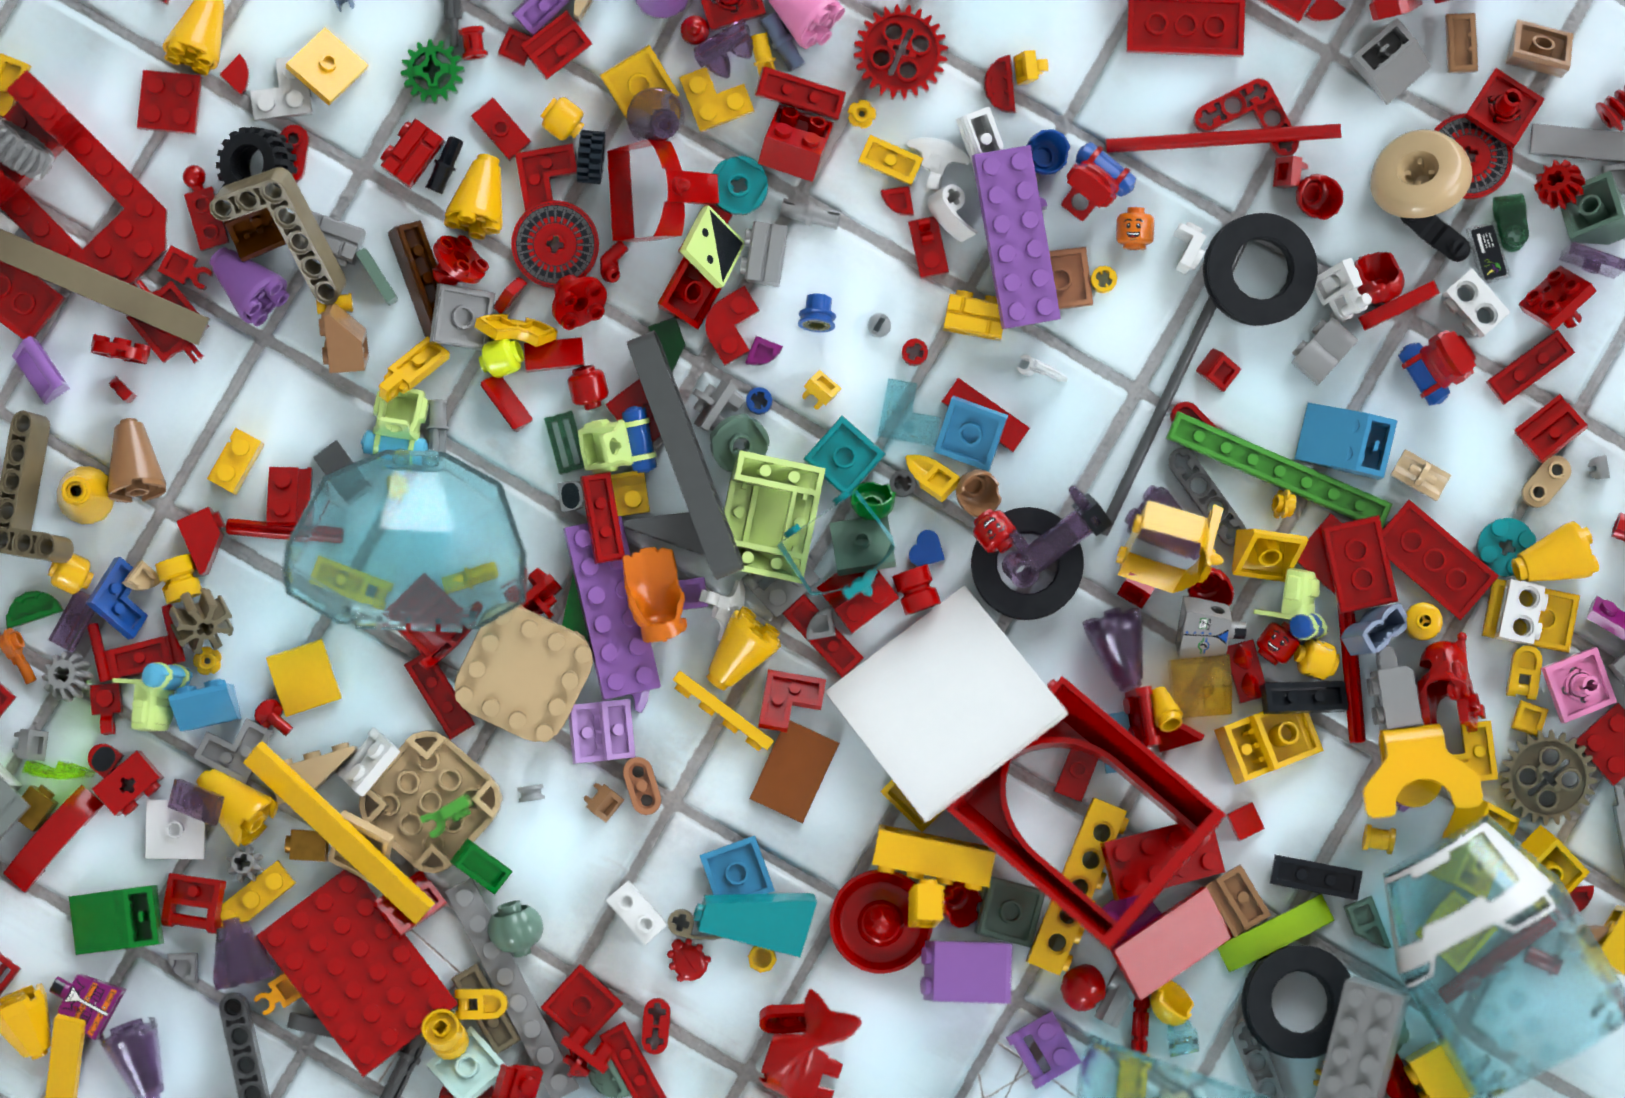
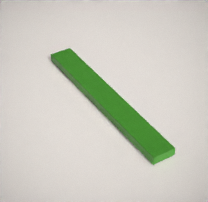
M1179 411L1176 412L1165 438L1278 488L1290 490L1292 494L1353 520L1379 515L1383 528L1392 507L1390 502Z

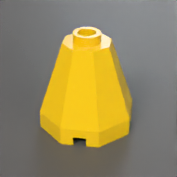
M37 984L35 990L33 985H29L0 998V1034L23 1058L31 1057L32 1060L45 1056L48 1053L47 1048L51 1046L52 1037L47 993L43 984Z

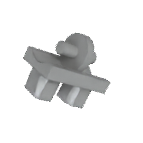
M724 380L720 382L717 388L708 384L704 392L695 389L692 394L699 398L693 408L701 413L694 424L706 431H713L725 419L719 415L724 406L737 412L745 399L735 390L737 388L735 385Z

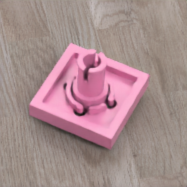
M1592 647L1541 668L1561 723H1567L1617 703L1597 647ZM1563 687L1565 688V689H1564V692L1567 693V694H1563V693H1562V688H1563Z

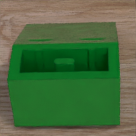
M157 885L69 896L76 955L164 944Z

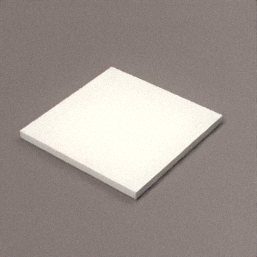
M965 585L825 691L926 823L1069 715Z

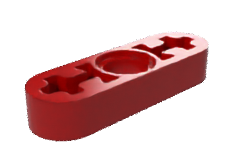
M1431 281L1363 314L1358 319L1364 331L1441 293L1435 281Z

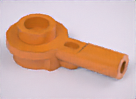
M7 628L0 635V648L6 657L11 659L13 665H17L26 685L32 683L37 679L22 653L25 646L24 639L20 632Z

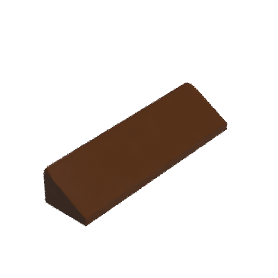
M419 220L394 227L388 232V236L426 338L430 337L436 289L439 283L433 277L432 268H435L437 264L422 222Z

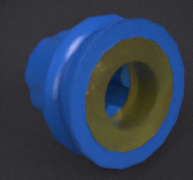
M820 293L807 295L806 306L799 311L801 319L798 321V326L812 332H829L834 330L836 326L833 321L837 316L831 311L832 298Z

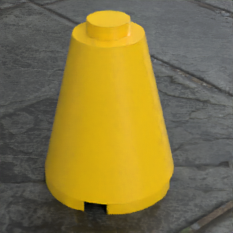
M205 770L196 781L198 784L196 788L197 793L233 843L240 847V843L243 846H247L257 839L267 828L264 824L267 817L270 816L273 819L277 813L278 802L275 799L219 770Z

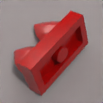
M1254 640L1229 645L1226 657L1239 704L1261 698L1260 685L1264 684L1265 680Z

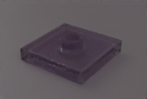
M1572 242L1565 247L1559 257V260L1581 267L1586 272L1599 273L1613 279L1625 272V259L1576 242Z

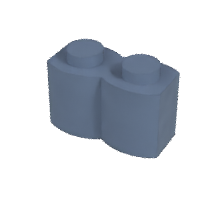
M1400 603L1373 607L1365 612L1360 622L1350 625L1344 631L1341 640L1351 656L1377 653L1388 645L1391 637L1398 636L1408 627L1407 614Z

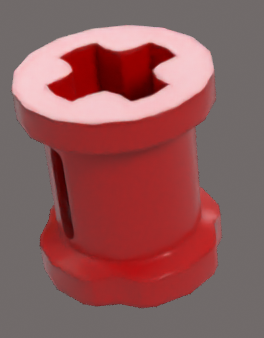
M469 26L458 30L463 40V60H477L488 56V52L484 50L482 33L485 32L484 26Z

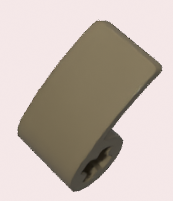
M686 909L675 910L668 918V928L677 936L697 940L722 938L715 935H693L692 931L695 921L693 920L692 913ZM680 914L686 915L685 920L689 922V927H683L682 931L677 930V924L673 922L674 917L679 918Z

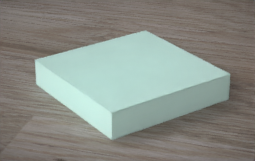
M472 1026L466 1030L469 1036V1044L466 1051L460 1057L445 1060L436 1055L426 1064L454 1098H478L496 1082L500 1066L505 1064Z

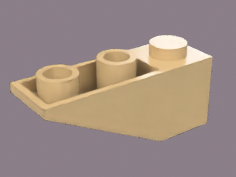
M346 742L332 746L331 753L321 755L320 750L304 754L303 761L293 763L292 758L283 761L316 791L340 766H343L356 753L358 748L357 746L350 747L349 743ZM275 793L278 804H285L286 802Z

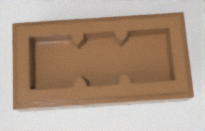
M1476 13L1446 14L1447 73L1477 72Z

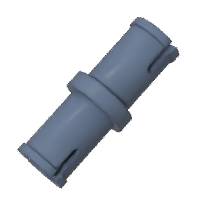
M774 12L763 18L760 23L764 26L773 42L771 46L773 50L779 52L789 72L802 66L805 61L792 42L793 36L787 33L777 13Z

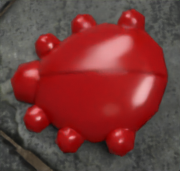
M687 938L685 942L681 939H675L671 944L673 950L667 953L668 958H672L669 969L675 970L678 974L676 979L679 982L684 980L694 981L701 978L707 970L708 963L711 962V957L709 955L705 956L704 952H702V944L694 946L692 945V939Z

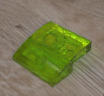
M58 760L56 768L37 761H26L22 772L30 775L61 780L93 778L96 773L70 761Z

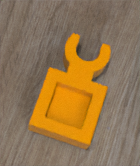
M283 973L268 983L272 989L270 993H260L253 1000L256 1003L262 998L267 999L269 1007L262 1014L268 1015L275 1010L276 1003L280 1002L283 1008H286L302 996Z

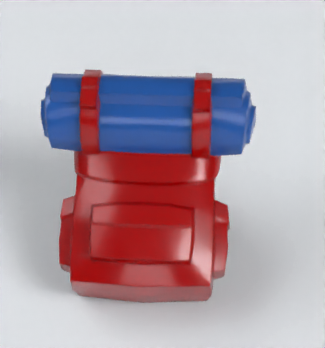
M1092 142L1079 148L1075 160L1078 164H1074L1066 176L1067 183L1072 186V189L1061 202V205L1080 221H1084L1096 206L1098 208H1106L1114 202L1117 197L1116 195L1122 197L1132 192L1137 179L1130 173V169L1122 167L1103 152L1101 146L1098 147ZM1080 193L1089 200L1086 209L1078 210L1073 206L1072 199L1076 194Z
M1445 330L1434 335L1428 340V346L1423 347L1420 343L1408 344L1403 347V350L1398 355L1403 363L1401 365L1402 368L1407 370L1421 392V398H1425L1429 406L1443 403L1451 393L1448 386L1452 382L1456 385L1460 384L1474 373L1473 368L1476 366L1474 362L1476 356L1462 335L1458 336L1455 331Z

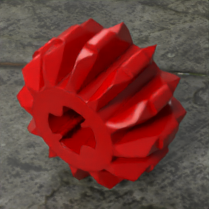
M1566 159L1561 164L1554 160L1551 167L1543 165L1544 173L1536 174L1538 182L1534 185L1541 203L1548 204L1553 210L1559 205L1566 210L1567 203L1569 202L1577 205L1575 197L1584 195L1582 187L1585 185V179L1581 175L1579 167L1575 164L1572 165Z

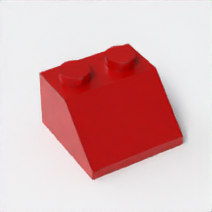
M879 571L874 577L873 584H871L873 590L871 596H866L859 592L848 600L842 590L821 594L851 634L855 633L899 599L898 595ZM866 572L841 576L835 573L819 585L817 589L819 592H827L844 588L846 585L850 586L859 576L862 578Z

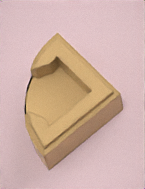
M141 560L136 563L122 584L130 589L143 591L157 586L162 581L159 580L158 574Z

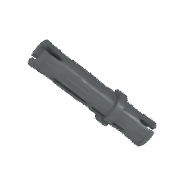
M422 1033L408 1043L403 1050L400 1049L397 1064L380 1098L401 1097L412 1071L421 1061L419 1057L427 1043Z

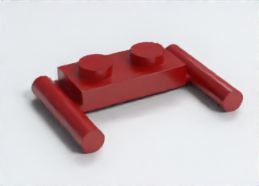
M173 604L161 607L167 636L107 651L104 649L99 624L87 625L100 683L110 681L112 678L121 679L141 674L144 668L151 663L162 662L172 665L186 662L183 647L178 643L171 628V624L174 623L169 612Z

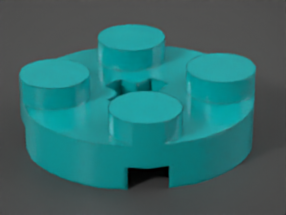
M737 156L726 159L716 166L712 174L718 175V207L733 215H748L763 204L768 194V178L763 167L757 164V161L750 157ZM741 178L745 179L746 191L734 192V186L731 184L732 181H739Z
M1497 519L1485 526L1480 532L1476 544L1477 553L1480 560L1500 577L1513 576L1511 560L1517 558L1519 553L1536 543V536L1526 524L1517 519ZM1508 539L1512 542L1511 546L1514 547L1513 553L1508 552L1507 555H1503L1499 543H1505Z

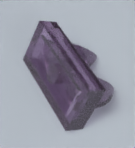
M743 18L694 47L695 59L701 68L706 66L714 74L729 78L730 61L727 52L731 51L741 58H751L753 41L749 26Z

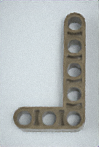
M281 167L273 168L221 187L210 203L209 209L213 217L220 221H229L268 208L316 300L326 305L336 302L346 286V277L290 171ZM273 183L279 185L280 188H277ZM248 192L253 193L255 197L251 196Z
M24 410L19 411L13 416L0 478V553L49 562L66 563L71 559L74 552L73 543L69 538L31 531L49 439L50 422L43 415Z

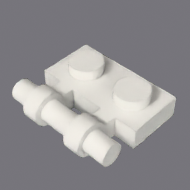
M1352 258L1339 262L1317 276L1315 290L1322 306L1330 304L1333 311L1330 317L1335 318L1338 322H1345L1352 318L1354 313H1361L1372 302V298L1368 293L1361 295L1357 290L1363 283Z

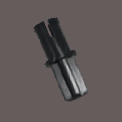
M454 136L448 137L439 160H434L436 164L425 186L426 188L443 195L452 171H456V168H453L463 146L462 140Z

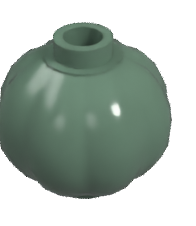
M519 900L499 905L497 907L498 912L491 916L487 930L490 940L498 949L503 952L513 953L516 958L530 954V948L540 940L543 934L541 916L531 906L521 905Z

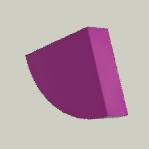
M755 336L745 364L753 366L767 364L780 354L783 346Z

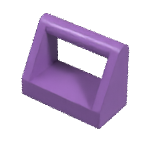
M32 336L25 338L12 356L42 402L47 405L68 391L70 387L40 342Z

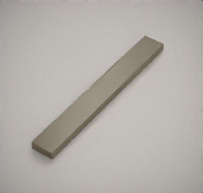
M0 229V261L199 346L210 318Z

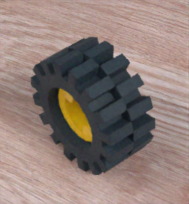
M581 130L577 158L578 183L601 185L605 153V132Z

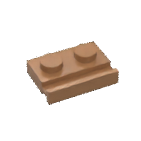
M1241 864L1203 886L1207 887L1233 937L1238 936L1271 916Z

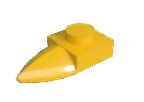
M922 455L906 456L908 469L919 482L920 488L940 502H943L956 489L960 476L940 462Z

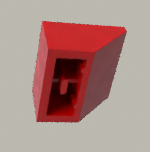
M779 104L766 133L757 164L813 182L834 123L822 117L812 116L793 107Z

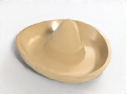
M1421 129L1409 131L1392 140L1378 155L1371 173V193L1378 206L1392 215L1403 218H1425L1437 215L1455 206L1467 193L1472 182L1471 162L1465 150L1451 137L1436 130Z

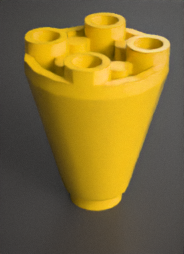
M194 0L162 44L163 50L166 52L164 56L166 61L175 65L182 63L192 67V70L200 75H208L210 70L218 67L225 9L224 0Z
M489 154L477 155L476 160L470 165L446 208L444 219L446 227L467 231L469 237L477 240L485 239V235L500 233L503 226L500 160L497 157Z
M91 466L77 467L68 471L60 480L56 491L57 504L61 512L69 520L79 524H94L104 520L112 510L115 502L110 500L107 492L109 476L102 470ZM81 487V494L75 497L76 491L74 488Z
M1571 521L1519 553L1517 558L1511 560L1512 570L1518 581L1532 582L1591 577L1593 573L1599 571V563L1597 558L1592 555L1589 545L1593 542L1590 530L1587 527L1581 528L1575 521Z
M744 606L739 611L735 610L730 616L709 666V673L706 676L714 686L723 691L728 686L732 687L781 647L780 640L777 638L780 632L769 623L761 624L755 619L757 617L755 613Z

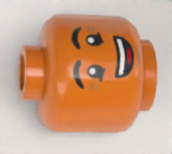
M1128 207L1127 213H1122L1117 217V242L1123 244V249L1146 250V245L1154 241V217L1146 214L1145 208Z

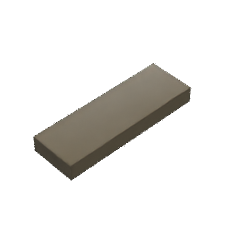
M477 963L451 978L457 989H492ZM470 999V1009L478 1010L477 999ZM506 1012L496 1019H475L496 1054L521 1040Z

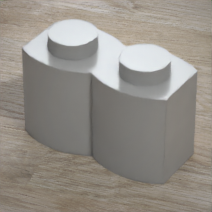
M1333 317L1328 322L1322 319L1311 331L1315 335L1309 343L1303 340L1292 352L1296 357L1291 363L1317 386L1358 341L1353 334Z

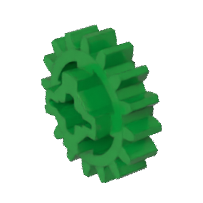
M428 39L427 47H423L418 42V51L414 52L409 49L407 52L411 57L410 60H402V64L407 67V70L400 71L401 76L409 78L403 83L405 88L413 87L410 93L411 96L416 97L420 93L423 103L427 101L428 97H431L433 103L437 104L438 97L440 96L445 101H448L447 93L451 91L457 94L458 91L454 85L456 83L463 84L464 82L458 76V74L465 72L463 66H457L462 61L460 55L452 56L455 51L454 47L450 46L445 50V43L441 40L437 46H434L432 40ZM437 54L446 57L451 64L440 62ZM425 55L424 61L420 65H415ZM432 61L439 71L435 72L434 83L429 74L426 73L430 71ZM446 78H450L449 82L440 88V84ZM415 79L425 81L428 85V90L420 87Z

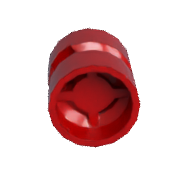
M928 564L892 576L897 592L904 595L900 601L905 615L941 604L936 588L929 585L933 579Z

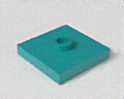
M842 415L803 460L809 465L826 468L824 479L840 493L847 491L850 495L882 460L886 453Z

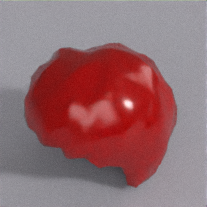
M1377 252L1359 257L1354 262L1363 285L1357 288L1359 294L1368 293L1372 298L1371 303L1373 304L1379 302L1387 303L1399 297L1404 287L1405 279L1392 253Z

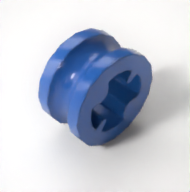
M761 387L753 388L749 391L746 398L747 407L754 414H765L772 406L770 392ZM757 393H763L764 400L768 402L765 407L761 405V409L755 408V403L751 400L753 395L758 397Z

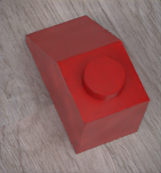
M210 507L176 521L201 576H206L210 573L224 537L222 528L225 527L223 518L219 511L214 512Z

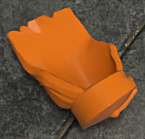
M656 547L641 548L639 552H633L631 556L625 555L622 560L628 606L634 621L641 629L643 642H666L668 639H672L687 629L686 618H681L685 594L679 584L677 564L673 550L663 547L658 550Z

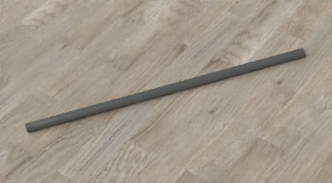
M1247 243L1241 246L1234 257L1233 272ZM1210 297L1207 299L1107 509L1106 515L1113 524L1217 308ZM1113 525L1101 534L1108 536Z

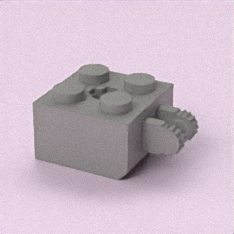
M1386 646L1383 650L1376 653L1377 671L1370 672L1371 678L1366 679L1369 696H1374L1375 707L1371 708L1374 725H1379V730L1422 724L1414 671L1408 666L1398 667L1395 649L1390 646Z

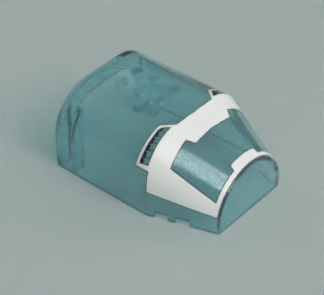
M1488 814L1390 867L1383 873L1397 973L1408 992L1411 993V997L1471 1098H1493L1584 1051L1625 1023V988L1560 878L1536 860L1537 857L1522 848L1515 841V838Z

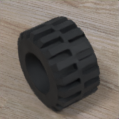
M257 127L239 128V132L233 131L229 134L230 140H223L221 144L224 148L223 150H218L217 156H220V162H216V169H220V173L217 176L219 181H224L222 187L252 176L250 161L257 150H260L263 156L262 172L281 167L290 171L291 174H297V167H294L297 156L291 153L294 149L292 144L286 143L287 138L274 130ZM273 183L277 188H280L279 185ZM248 192L251 196L255 197L253 193Z

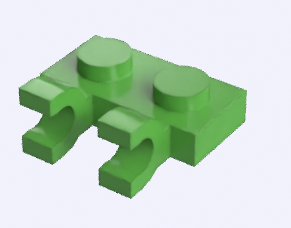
M464 794L438 811L423 815L420 819L422 823H427L432 819L435 820L437 824L436 829L429 832L431 838H436L444 832L446 821L452 819L453 822H457L471 814L469 808L475 804L469 795Z

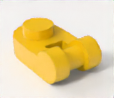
M1526 645L1514 651L1506 685V696L1515 697L1518 694L1526 696V699L1536 700L1542 668V655L1536 647ZM1520 674L1530 676L1528 684L1519 683Z
M455 989V999H458V1010H455V1015L459 1020L496 1019L502 1016L508 1008V999L499 989ZM470 999H477L478 1010L470 1009Z

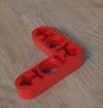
M1259 78L1197 109L1193 118L1194 126L1201 132H1212L1250 112H1253L1261 129L1280 128L1283 126L1292 127L1272 86L1268 81ZM1256 85L1259 89L1265 88L1264 99L1260 100L1256 96L1248 101L1252 106L1247 107L1246 100L1240 92L1244 91L1246 97L1253 93L1254 86ZM1236 98L1239 100L1241 109L1238 113L1227 112L1225 109V101L1227 99ZM1219 104L1220 113L1226 119L1221 120V116L1218 115L1212 119L1211 126H1208L1207 123L1201 124L1199 120L1203 116L1202 112L1211 115L1217 111L1214 105ZM1267 111L1277 112L1280 116L1279 124L1276 126L1267 125L1264 121V114ZM1292 141L1291 151L1288 152L1285 148L1280 149L1278 147L1281 142L1269 143L1273 152L1279 157L1292 156L1299 148V141Z

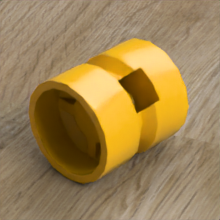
M191 554L176 556L155 564L159 580L165 582L162 590L166 604L181 602L180 596L186 592H189L192 598L201 595L200 590L202 586L198 577L193 576L196 567Z
M438 1009L432 1011L424 1019L421 1028L423 1037L438 1057L452 1060L460 1057L466 1051L469 1044V1036L453 1012L447 1009Z

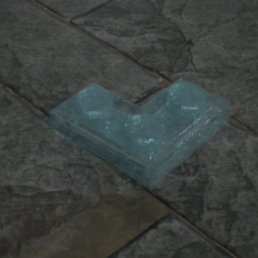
M888 378L878 437L932 447L936 446L941 417L912 412L917 383Z

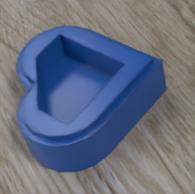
M932 530L920 532L916 540L917 544L909 552L911 563L919 567L945 560L938 535Z

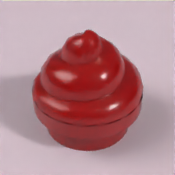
M693 15L683 21L680 32L685 42L691 45H699L707 40L710 29L704 18Z

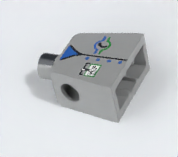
M1183 596L1175 640L1179 659L1226 654L1229 639L1246 638V622L1232 621L1227 604Z

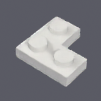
M294 56L276 58L279 87L250 91L255 122L313 114L310 89L285 68L286 63Z

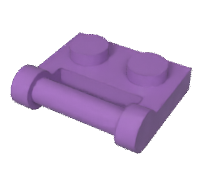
M1052 1011L1006 1037L1008 1043L1014 1045L1033 1080L1031 1082L1035 1089L1081 1063ZM1029 1034L1032 1035L1051 1068L1045 1073L1042 1072L1023 1039Z

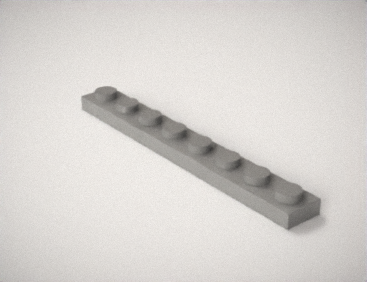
M470 878L446 890L445 892L494 988L499 989L506 995L508 999L506 1011L534 1066H539L543 1070L541 1080L550 1097L561 1098L579 1089L580 1087L575 1077L570 1078L567 1075L570 1067L562 1061L564 1056L512 954L501 951L490 940L487 929L492 915L474 880Z

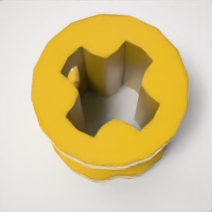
M1366 824L1362 838V850L1373 848L1385 850L1387 854L1392 855L1396 840V828L1384 830L1372 828L1371 824Z

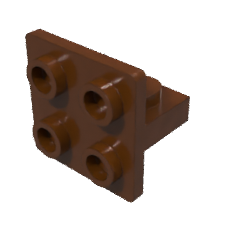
M268 208L224 221L242 262L286 244Z

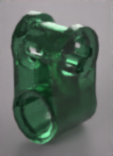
M1520 193L1493 197L1492 209L1497 225L1499 243L1508 252L1519 251L1529 238L1524 195ZM1511 231H1514L1516 236L1520 235L1517 242H1514L1513 237H1508Z

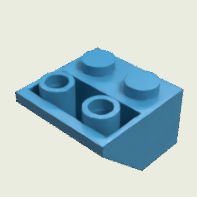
M216 679L204 682L205 688L197 689L196 686L192 687V685L176 688V694L170 695L168 698L179 730L186 732L241 719L234 685L226 683L225 680Z

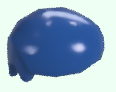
M1054 129L1041 130L1028 140L1026 146L1031 145L1035 173L1042 176L1053 175L1067 164L1070 144L1063 133Z

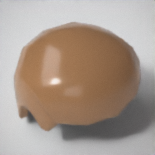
M974 469L962 475L956 487L957 501L973 517H978L988 509L995 511L1002 500L998 489L999 483L986 470Z

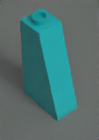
M815 894L704 895L702 904L697 903L693 920L697 921L696 924L699 932L801 958L817 900Z

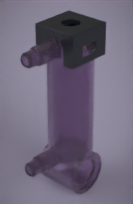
M1071 486L1068 491L1075 502L1072 505L1074 511L1029 545L1017 530H1013L1009 536L1018 551H1012L1005 556L1002 562V570L1017 587L1028 588L1037 581L1039 573L1092 533L1097 537L1113 525L1099 503L1087 493L1084 496L1077 486ZM1025 565L1021 572L1016 573L1019 567Z

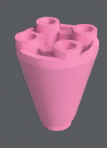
M768 0L798 45L805 49L816 43L819 45L825 44L832 35L830 29L845 13V8L837 0Z

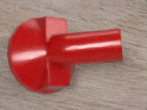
M267 699L257 706L254 716L260 725L267 729L273 725L285 736L293 729L290 724L281 718L283 708L277 700Z

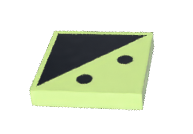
M708 205L701 208L679 252L718 289L724 287L745 245L744 240Z

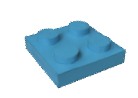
M953 395L934 452L989 472L1009 415Z
M755 835L699 855L713 895L768 894L775 891Z

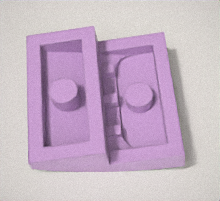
M630 699L574 704L569 714L573 764L636 757Z

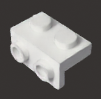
M1187 222L1186 225L1180 223L1173 235L1188 243L1176 267L1177 271L1185 275L1190 268L1195 270L1205 253L1201 246L1207 237L1202 234V228L1191 222Z

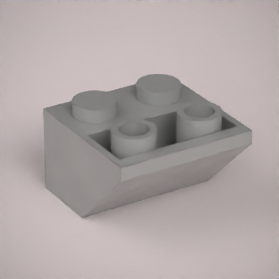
M1398 18L1391 22L1349 60V63L1386 105L1431 68L1418 41Z

